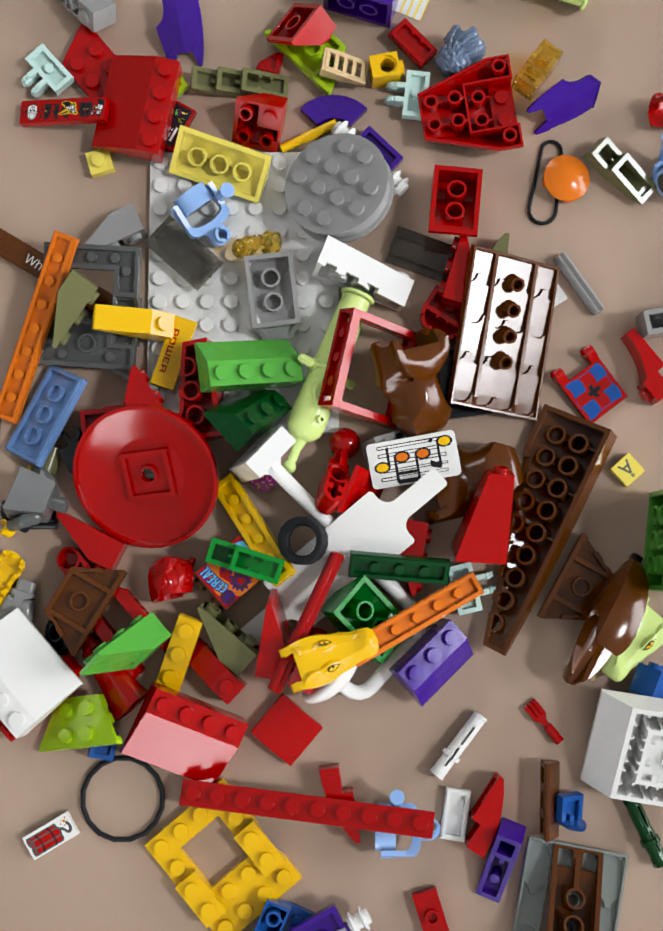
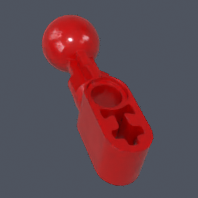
M350 428L337 429L329 440V446L334 457L328 461L325 475L320 481L315 498V507L319 512L326 515L332 514L344 499L350 478V466L347 461L360 448V438Z

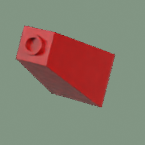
M497 465L493 466V469L485 470L451 544L455 561L506 565L515 475L512 470H508V467Z

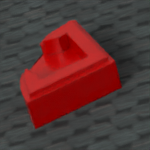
M273 53L271 56L261 60L256 70L280 74L284 53Z

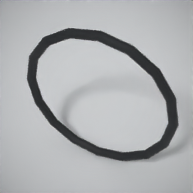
M114 756L113 762L132 761L144 766L155 777L160 790V807L154 821L144 831L131 837L111 836L102 832L91 821L86 809V790L95 773L101 767L112 763L105 760L99 762L87 775L81 789L80 808L86 823L98 836L112 842H132L146 836L158 824L165 808V789L159 774L148 763L130 756Z

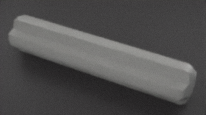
M565 252L560 253L556 256L554 262L591 314L596 315L604 309V305Z

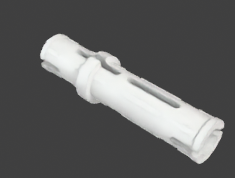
M474 710V713L462 729H460L447 748H443V754L430 771L443 780L454 763L458 764L461 760L459 758L484 723L487 722V719Z

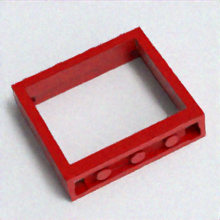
M355 307L340 309L318 405L384 428L398 429L392 423L390 400L388 401L386 415H382L344 402L342 397L360 322L403 339L401 344L403 350L417 347L415 341L416 332Z

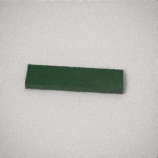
M350 550L348 577L358 578L361 575H365L368 579L448 585L451 561L447 558Z

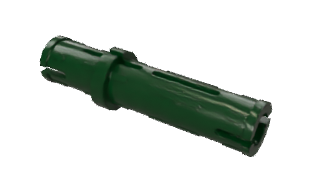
M623 800L641 838V846L648 852L654 868L663 867L661 839L658 834H655L641 803Z

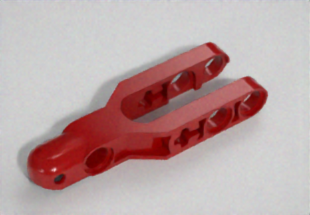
M75 547L61 549L56 558L57 565L65 576L71 566L94 568L82 552ZM118 588L114 596L133 619L139 615H142L144 618L150 614L131 590ZM103 615L93 629L103 642L106 641V643L117 633ZM170 637L160 646L164 654L167 651ZM141 663L136 668L128 669L127 671L131 676L137 678L146 668Z

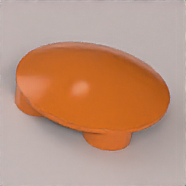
M560 155L553 158L547 164L542 179L543 187L553 197L564 203H571L582 197L587 191L590 182L589 172L584 163L571 155Z

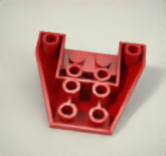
M509 54L484 58L417 94L424 141L499 152L524 147L520 123H517L511 87L512 72Z

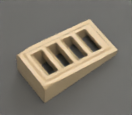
M324 47L319 76L365 86L369 62L341 51ZM330 60L334 61L333 68L329 67ZM339 62L343 63L342 71L338 70ZM348 65H352L351 74L347 73ZM357 67H361L360 77L355 76Z

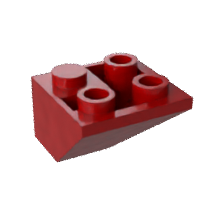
M268 93L237 96L232 142L253 149L278 152L285 124L288 98Z

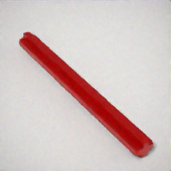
M330 552L287 646L309 635L344 560V556L339 552ZM293 654L280 659L268 685V689L278 694L282 693L296 663Z

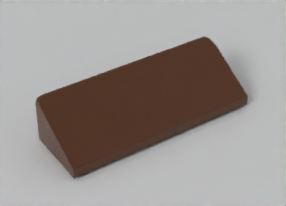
M542 760L540 763V836L545 842H550L559 836V824L555 820L557 794H559L560 762L558 760Z

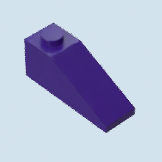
M502 817L479 880L476 894L497 903L500 902L521 849L526 826Z

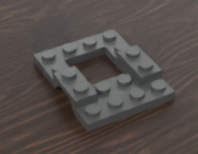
M44 242L43 263H44V260H45V257H46V254H47V251H48L50 242ZM78 244L70 269L114 271L112 305L142 308V298H140L142 248ZM54 316L38 364L131 370V367L136 365L137 347L140 346V338L92 329L93 319L83 318L78 326L73 323L68 332L72 335L64 346L59 344L55 349L52 347L55 325Z

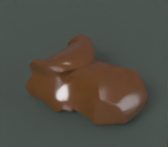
M424 328L417 331L415 335L417 347L403 350L400 342L396 339L390 341V343H387L385 340L372 343L369 349L375 365V385L384 393L385 397H389L392 408V423L407 437L441 431L448 423L452 408L442 393L437 376L449 353V337L438 328Z
M489 442L474 449L457 445L461 473L457 476L444 478L447 481V486L435 495L439 509L426 513L429 525L464 517L485 470L493 469V466H506L509 468L508 470H512L515 475L514 490L519 487L524 479L515 448L497 442Z

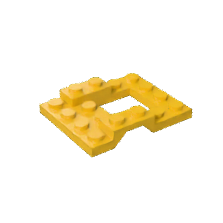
M224 778L217 782L228 785ZM188 807L144 845L176 884L175 889L205 927H210L212 931L243 930L261 914L267 899L277 900L302 878V874L289 858L277 849L266 836L254 815ZM219 816L234 834V839L248 856L212 885L182 846Z

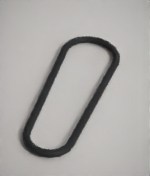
M555 140L545 141L540 147L527 206V214L530 220L538 225L552 223L558 213L559 200L555 198L554 214L550 220L540 222L531 214V205L544 147L547 144H555L559 148V156L563 155L561 144Z

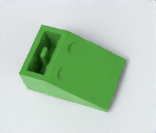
M153 612L144 618L142 615H139L129 624V627L126 629L122 628L114 634L108 643L105 641L93 651V654L83 661L86 666L79 674L84 676L134 669L151 656L171 634Z

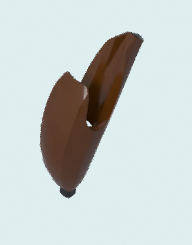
M632 553L629 559L622 563L614 572L599 595L582 627L563 674V679L566 683L576 685L588 680L601 669L612 653L615 656L621 655L636 637L645 613L649 590L646 570L641 564L643 558L640 555Z

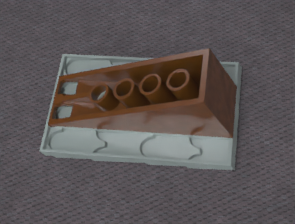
M532 836L527 837L511 931H617L629 855L553 840L545 842L542 838Z

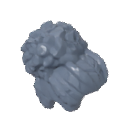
M459 24L453 25L444 38L445 45L438 51L435 63L444 76L450 77L482 60L486 53L485 42L480 39L476 27L473 26L463 31Z

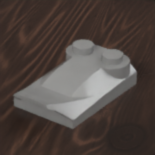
M292 250L243 256L252 329L263 340L293 339L297 328L301 324Z

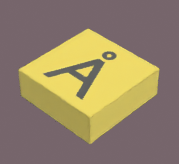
M626 453L609 469L624 487H628L645 471L630 453Z

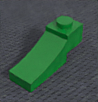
M212 537L205 562L277 585L285 560Z

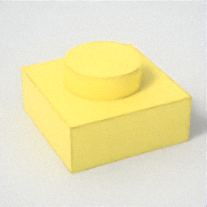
M98 149L85 153L93 179L116 172L109 151Z

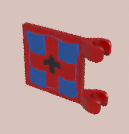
M588 345L580 350V354L590 365L570 380H568L561 368L552 371L550 377L563 390L585 420L594 423L628 396L600 360L593 346Z

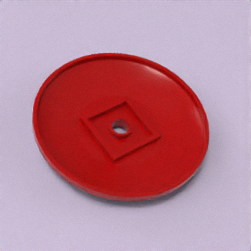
M146 404L126 405L103 414L86 429L75 450L73 480L77 496L89 517L103 531L121 542L142 548H162L178 544L194 535L204 525L214 509L219 490V475L212 450L201 433L191 423L168 409ZM145 468H149L154 472V479L145 477L143 472Z

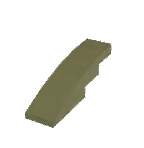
M193 65L189 92L228 98L260 93L288 97L289 76L243 67L242 71L220 66H218L217 70Z

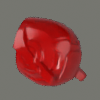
M165 556L157 559L151 565L147 578L151 603L169 601L183 597L184 594L192 593L194 584L193 566L196 558L190 557L186 560L178 556Z

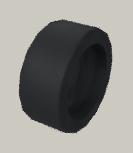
M304 516L294 517L286 521L280 528L278 548L281 555L287 561L297 565H311L319 561L326 553L328 534L324 526L317 520ZM300 526L311 528L316 535L315 548L306 556L295 554L290 547L291 534Z

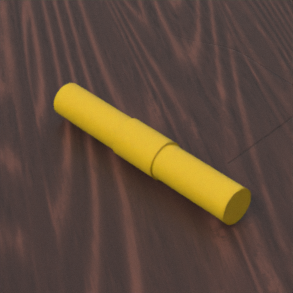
M335 119L280 144L281 152H288L330 132L336 124Z

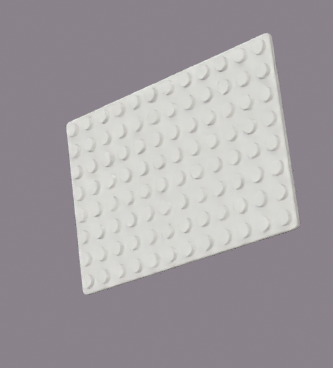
M173 152L164 153L162 164L150 161L148 309L172 313L197 322L198 325L192 340L205 337L212 342L263 340L252 329L243 256L292 250L301 324L297 328L293 339L287 340L298 355L303 353L311 358L315 357L339 304V287L312 276L325 243L308 235L292 217L286 204V178L293 162L301 152H262L271 155L272 159L268 179L260 201L256 203L235 195L224 200L230 213L222 223L230 230L231 236L229 241L222 247L213 246L205 235L197 239H191L170 213L171 209L175 206L173 202L198 184V182L169 173ZM211 200L200 210L186 218V220L193 228L204 226L218 215L219 207L214 200ZM147 341V375L150 381L164 341ZM301 363L303 380H305L309 370L307 366ZM181 375L174 391L158 387L160 389L159 393L164 400L161 404L165 409H170L176 414L179 413L180 398L178 397ZM304 381L293 387L271 388L269 390H276L293 407ZM242 390L222 391L223 401ZM290 411L281 420V422L270 431L280 426H283L289 433L287 421ZM331 411L323 433H333L339 429V412Z

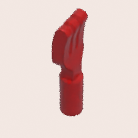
M535 698L523 706L533 721L542 724L545 732L556 745L564 740L552 723L547 721L545 710Z

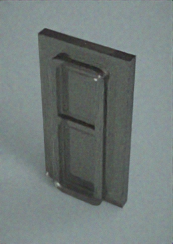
M171 215L144 242L146 246L197 291L223 264V261L198 239H191L178 221Z
M398 226L385 262L439 282H446L448 274L444 273L448 258L452 259L455 252L451 251L452 245Z

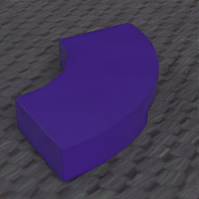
M326 95L306 103L301 107V112L316 127L333 119L337 122L348 121V126L351 127L367 112V107L347 96Z

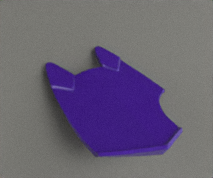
M162 0L163 17L159 25L156 26L166 58L177 60L178 54L193 52L198 65L202 67L204 38L199 1Z
M586 75L577 81L569 82L561 79L526 110L528 113L543 110L546 120L534 131V134L537 135L549 131L551 128L566 123L594 108L601 82L592 75Z

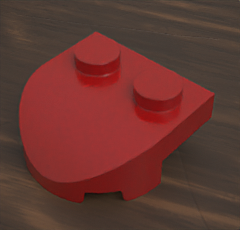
M436 284L422 306L420 323L423 328H438L448 335L449 341L457 338L460 310L439 304L441 296L437 295L439 286Z

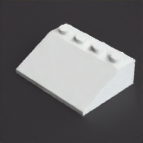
M16 608L0 620V720L17 739L27 735L83 684L20 608Z

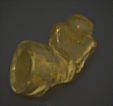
M267 230L263 235L258 234V237L253 235L236 239L232 245V253L235 257L244 259L243 256L254 255L259 248H261L263 254L279 252L282 245V237L277 231Z

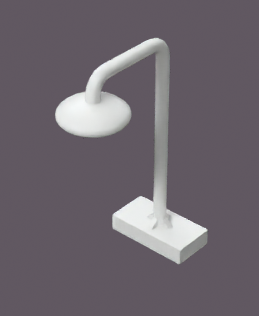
M283 426L262 435L229 468L242 483L259 479L263 475H271L324 528L335 520L330 514L326 515L317 510L315 499L281 465V456L296 442ZM374 579L403 609L417 602L397 581ZM427 627L402 641L365 683L354 685L350 682L357 669V666H354L341 674L333 682L314 688L312 695L302 692L304 701L310 704L323 702L332 698L338 692L353 700H363L371 697L391 677L392 673L389 669L427 632Z

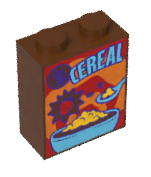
M238 534L230 541V543L250 549L241 534ZM208 562L194 572L198 577L195 579V582L203 591L208 589L213 595L211 600L216 607L220 608V610L224 608L226 611L262 581Z

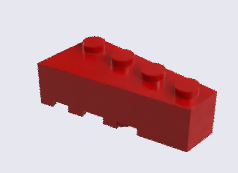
M205 337L182 342L181 386L178 397L180 402L179 413L177 414L191 423L208 442L224 438L203 415L207 410L223 402L222 392H200L194 343L212 342Z

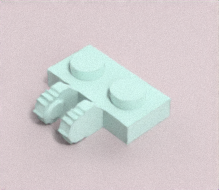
M43 43L25 58L33 69L24 75L21 79V84L28 88L37 82L39 76L42 78L31 90V95L35 98L44 94L48 87L58 96L75 82L74 77Z
M407 70L406 82H388L386 84L388 91L395 93L404 92V97L389 95L385 97L384 103L393 107L403 106L401 119L421 121L417 94L429 88L431 72Z
M471 562L450 566V583L473 571ZM493 571L475 575L477 580H487L494 577ZM496 586L485 587L483 589L484 594L482 595L494 593ZM480 596L456 609L458 616L483 610Z

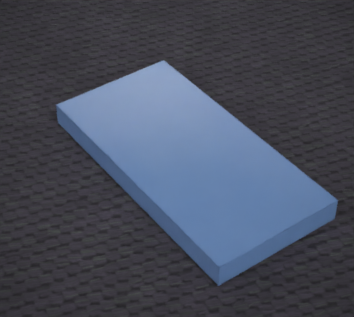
M50 365L5 449L37 467H43L88 381L55 365Z

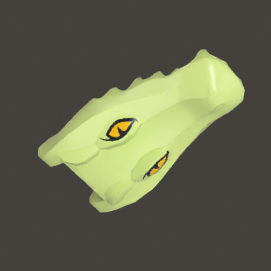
M646 605L640 627L631 645L619 656H615L612 653L601 667V671L612 681H622L632 668L654 653L663 644V618Z

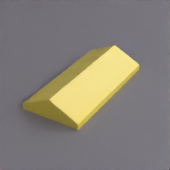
M180 125L169 173L198 183L203 182L204 185L212 181L218 190H220L223 183H230L234 187L233 195L259 203L268 179L272 156Z

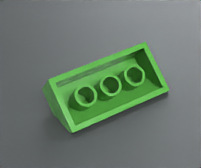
M287 339L194 343L201 393L287 388L304 381L302 366L297 359L298 353Z

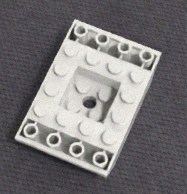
M601 689L580 780L609 798L663 807V699Z

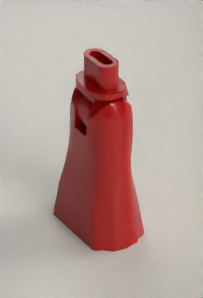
M90 634L81 648L83 651L82 657L88 658L102 642H96ZM126 670L92 674L99 684L116 721L133 711L147 695L148 690Z

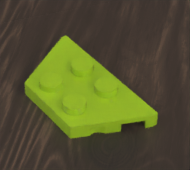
M271 29L264 32L266 38L272 32ZM333 33L330 40L323 45L293 46L272 43L326 95L332 94L336 80L319 76L324 47L343 53L346 52V45ZM330 60L329 67L333 68L334 61ZM339 62V65H338V70H340V67H341V64H342V63H340V62Z
M104 694L69 697L57 706L50 718L39 747V752L123 744L121 736H117L112 724L115 723L112 713L108 710V703Z

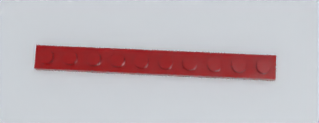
M183 779L179 800L180 806L432 839L435 816L433 811Z

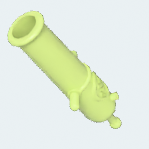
M351 287L341 288L342 297L315 357L311 358L303 353L298 355V361L307 366L309 371L287 421L289 433L296 440L291 447L287 460L282 464L290 474L295 472L296 461L305 444L319 439L325 431L332 410L319 406L318 401L340 309L355 307L367 312L369 306L374 304V299L361 290ZM361 322L359 323L355 344L363 325ZM347 377L345 387L350 390L355 389L356 382Z

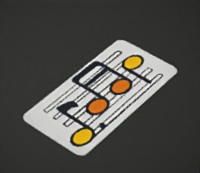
M452 430L374 443L366 447L374 489L416 483L431 469H436L443 478L457 476L461 473L455 433Z

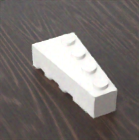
M329 235L312 276L341 288L351 287L361 290L370 295L374 302L397 312H401L414 284V280L406 273L395 271Z

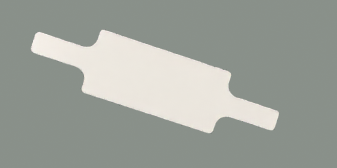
M431 469L391 502L381 501L373 492H368L325 528L328 534V547L326 553L319 561L311 565L291 563L297 573L278 587L264 581V585L270 592L272 588L277 589L287 620H299L331 551L342 554L344 560L322 607L335 591L356 579L355 577H348L350 550L401 554L412 545L414 538L407 531L406 522L413 513L447 486V481L436 469ZM316 536L295 554L300 556L310 554L315 548ZM266 608L240 629L246 635H252L258 642L261 641ZM319 611L313 626L325 616L321 611Z

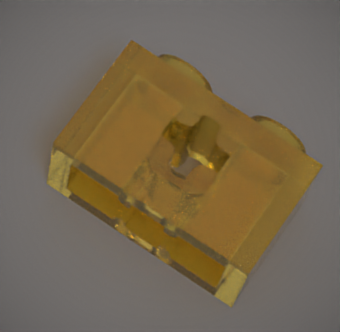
M543 39L516 74L512 89L531 101L558 66L563 51L546 39Z

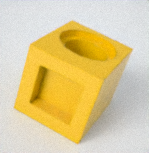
M397 51L369 56L368 69L372 89L384 87L391 81L400 82L401 75L404 74V64L402 59H398ZM389 67L392 71L385 72L382 68Z

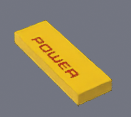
M175 315L173 338L164 341L150 381L151 384L171 391L175 390L180 376L182 342L193 339L198 325L197 322Z

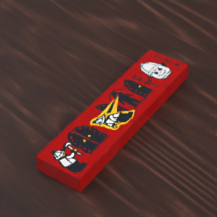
M107 96L22 101L19 124L23 127L108 123L110 99Z

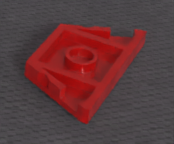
M81 23L62 65L74 77L75 82L88 97H102L112 55L115 54L96 32L93 33L86 25Z

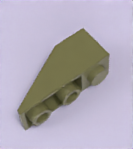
M76 269L70 272L58 290L52 345L55 349L59 344L63 346L72 335L68 331L73 323L78 326L86 315L82 310L87 303L92 306L100 295L96 291L99 285Z
M205 600L197 610L220 662L239 676L258 654L259 643L252 635H246L240 630V626L236 621L231 618L227 619L220 613V608L216 607L214 603Z

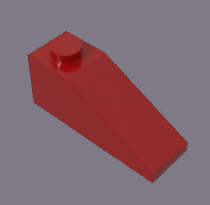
M57 512L56 516L88 560L94 562V568L116 570L129 544L121 542L67 513Z
M200 637L198 638L189 665L209 688L228 705L247 683L220 662L216 652Z

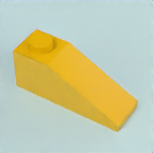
M95 304L92 329L162 342L173 338L175 314L153 309Z

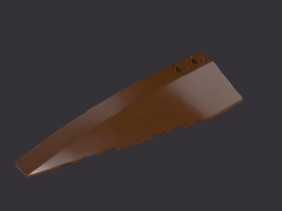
M544 404L523 450L521 469L524 481L517 487L514 493L506 565H499L497 586L492 598V610L489 613L483 645L506 656L561 555L616 441L617 436L611 429Z

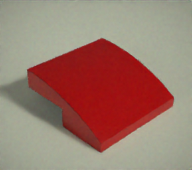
M282 692L250 731L266 747L291 766L323 727Z

